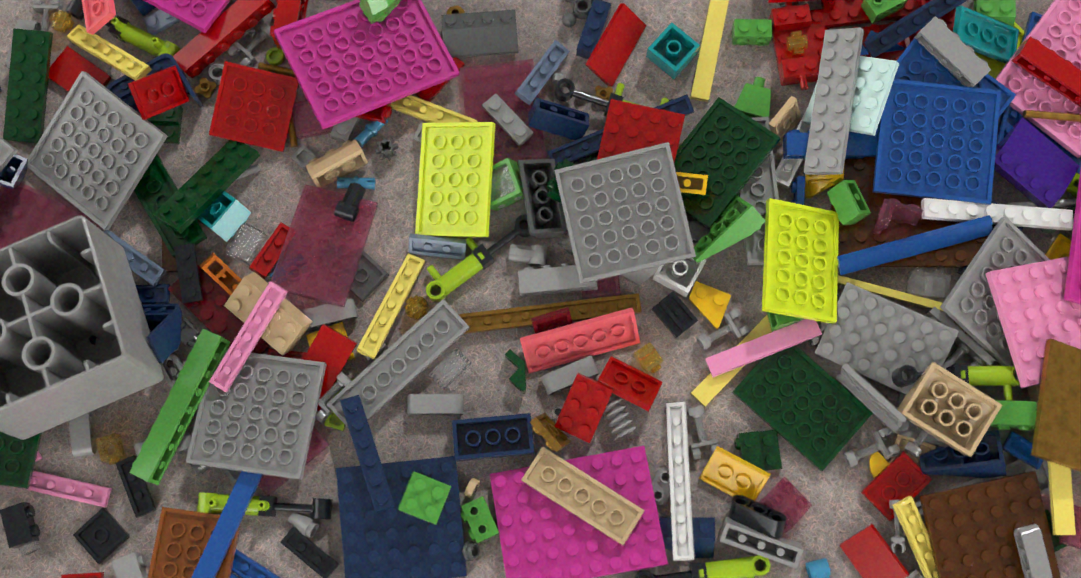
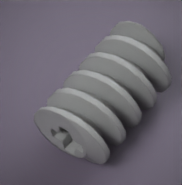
M617 396L610 398L604 413H609L605 416V420H612L608 427H615L611 434H618L614 440L622 438L636 429V426H629L633 420L626 419L630 413L623 412V409L627 406L620 405L623 398H617Z

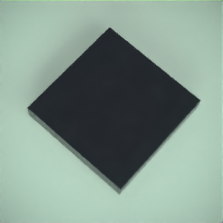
M102 507L73 534L98 564H101L130 537L105 507Z

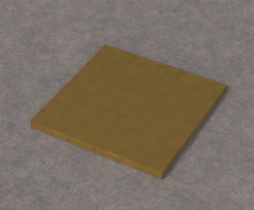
M1047 339L1031 455L1081 472V349L1054 339Z

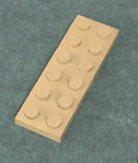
M544 447L541 448L521 479L528 486L621 545L625 544L644 513L642 508Z

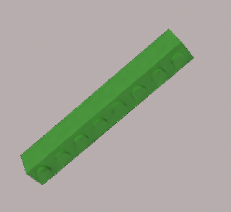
M202 329L129 473L147 482L159 485L230 341Z

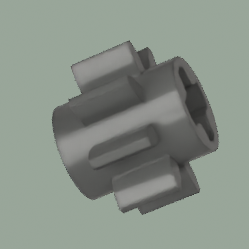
M383 137L381 142H376L379 148L375 149V152L380 154L381 160L388 158L391 161L393 155L397 156L395 150L399 147L398 144H393V138L387 140Z

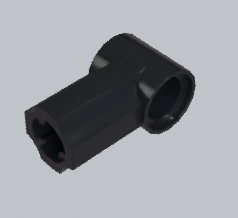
M350 183L343 200L337 203L334 215L354 222L366 189L360 184Z

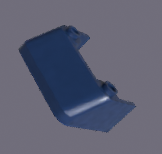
M165 53L146 63L152 69L146 76L176 65L187 95L191 94L199 107H203L194 88L172 55ZM124 75L107 86L108 90L140 114L128 86V83L135 80Z
M179 304L142 305L150 330V334L146 338L158 362L163 363L178 349L181 343L182 310ZM92 335L89 340L91 344L95 345L96 337Z

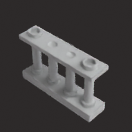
M933 307L925 315L959 330L954 341L958 345V349L943 364L942 368L945 370L947 367L954 365L964 353H968L973 358L970 366H990L995 361L993 357L936 307Z

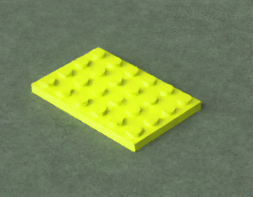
M422 123L415 234L438 237H489L495 123Z
M772 198L766 200L762 311L831 324L837 322V256L839 240L837 212Z

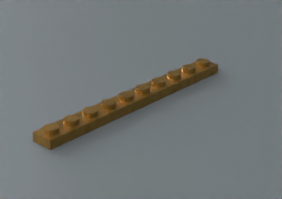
M639 293L458 315L470 327L464 333L468 334L533 326L531 318L566 307L569 308L572 321L588 320L628 308H633L635 314H640L642 310Z

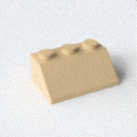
M354 139L353 141L348 140L336 150L331 149L327 151L321 158L312 159L306 165V168L317 188L321 189L336 181L337 177H343L368 164V161L358 142Z

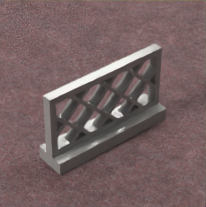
M847 363L842 366L841 373L836 377V380L895 433L907 421V418Z

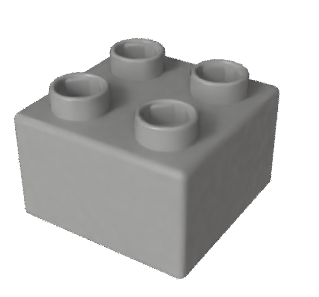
M84 216L74 217L0 249V432L21 440L30 438L163 380L160 363L146 338L150 334V330L125 250ZM92 335L96 337L95 345L91 344L89 340Z

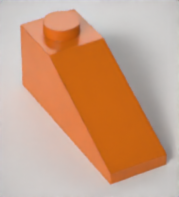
M214 252L199 265L230 296L242 280Z

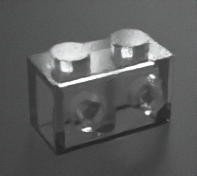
M914 268V271H908L906 293L917 296L947 298L950 290L951 275L945 274L944 270H933V273L926 272L925 268Z

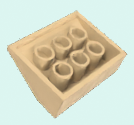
M932 362L906 394L897 410L908 421L961 454L971 457L1002 407V404Z

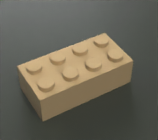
M255 272L244 276L224 306L245 323L268 283ZM284 298L261 338L283 356L294 349L313 321Z

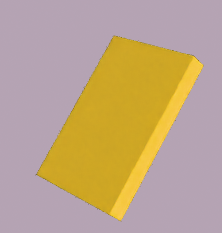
M716 446L699 479L732 497L742 495L756 501L769 479L770 473Z

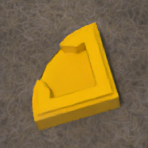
M878 451L871 454L869 459L870 472L873 477H876L889 465L888 461Z

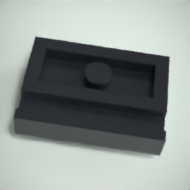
M674 291L651 309L675 338H678L698 321Z

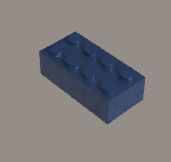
M531 413L452 420L456 462L534 455L532 424L530 423Z

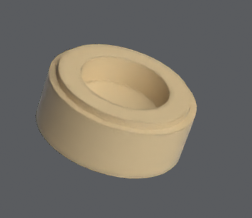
M475 478L470 480L464 492L465 496L470 499L473 498L480 485L479 480Z

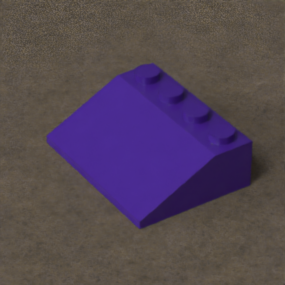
M1023 117L1019 119L996 147L994 170L1035 205L1042 208H1052L1080 167Z

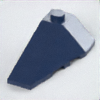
M999 430L986 431L971 457L961 454L950 446L945 448L939 447L919 455L922 474L975 478L1007 476Z
M692 517L694 558H714L715 517ZM659 518L665 549L673 551L671 518Z

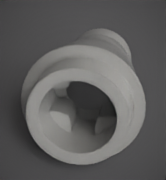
M293 512L288 520L305 537H313L319 528V524L316 523L315 519Z

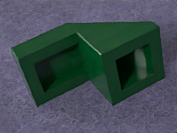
M509 349L505 354V358L518 368L509 378V382L524 394L526 392L525 362Z

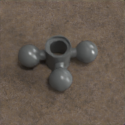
M565 0L568 3H574L575 6L573 13L567 12L563 15V25L572 27L576 23V18L586 19L593 0ZM585 6L587 9L580 10L579 7Z

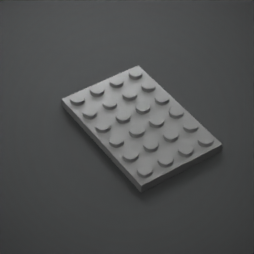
M847 282L837 303V322L827 324L815 353L842 366L847 363L854 371L907 394L915 383L906 387L896 386L891 378L893 371L901 366L911 365L915 367L917 372H925L932 362L942 367L959 330ZM902 372L903 379L907 381L906 373Z

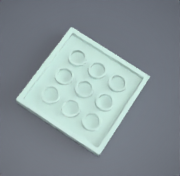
M860 56L849 128L850 132L875 136L899 66L897 61ZM817 82L803 122L810 125Z

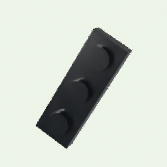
M195 244L174 246L182 303L203 301Z
M133 455L115 464L135 517L140 518L156 511V507L146 481L129 473L133 462L137 459Z
M292 527L280 542L322 578H329L340 565L295 527Z

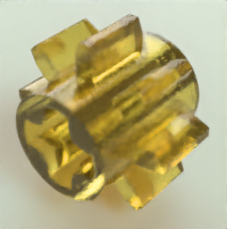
M58 10L55 13L52 12L49 21L52 22L51 27L61 33H64L65 30H71L74 22L71 21L72 15L63 10Z
M801 31L791 32V37L786 38L788 51H793V54L804 53L803 49L808 48L807 35H802Z
M418 295L415 297L411 296L405 301L407 305L404 308L408 317L417 320L427 314L425 310L428 309V303L423 297H418Z

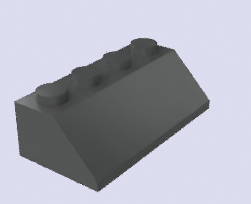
M515 9L441 15L443 42L452 58L519 53Z
M555 159L519 160L518 166L530 235L540 239L559 238L567 232L562 203L547 196L549 191L547 185L551 178L555 176Z

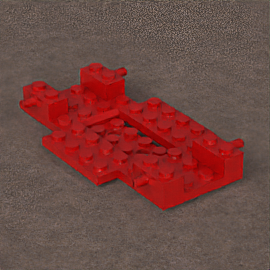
M821 0L822 9L810 10L809 4L796 6L792 2H785L784 7L771 10L769 19H772V39L781 86L800 84L801 90L809 89V82H817L825 30L833 27L872 23L861 7L863 0ZM908 0L904 8L879 21H898L931 0ZM956 8L938 18L943 20L947 28L952 32ZM895 22L861 27L864 30L862 43L866 40L871 30L879 33ZM919 31L898 43V45L904 47L903 50L884 52L875 58L897 61Z

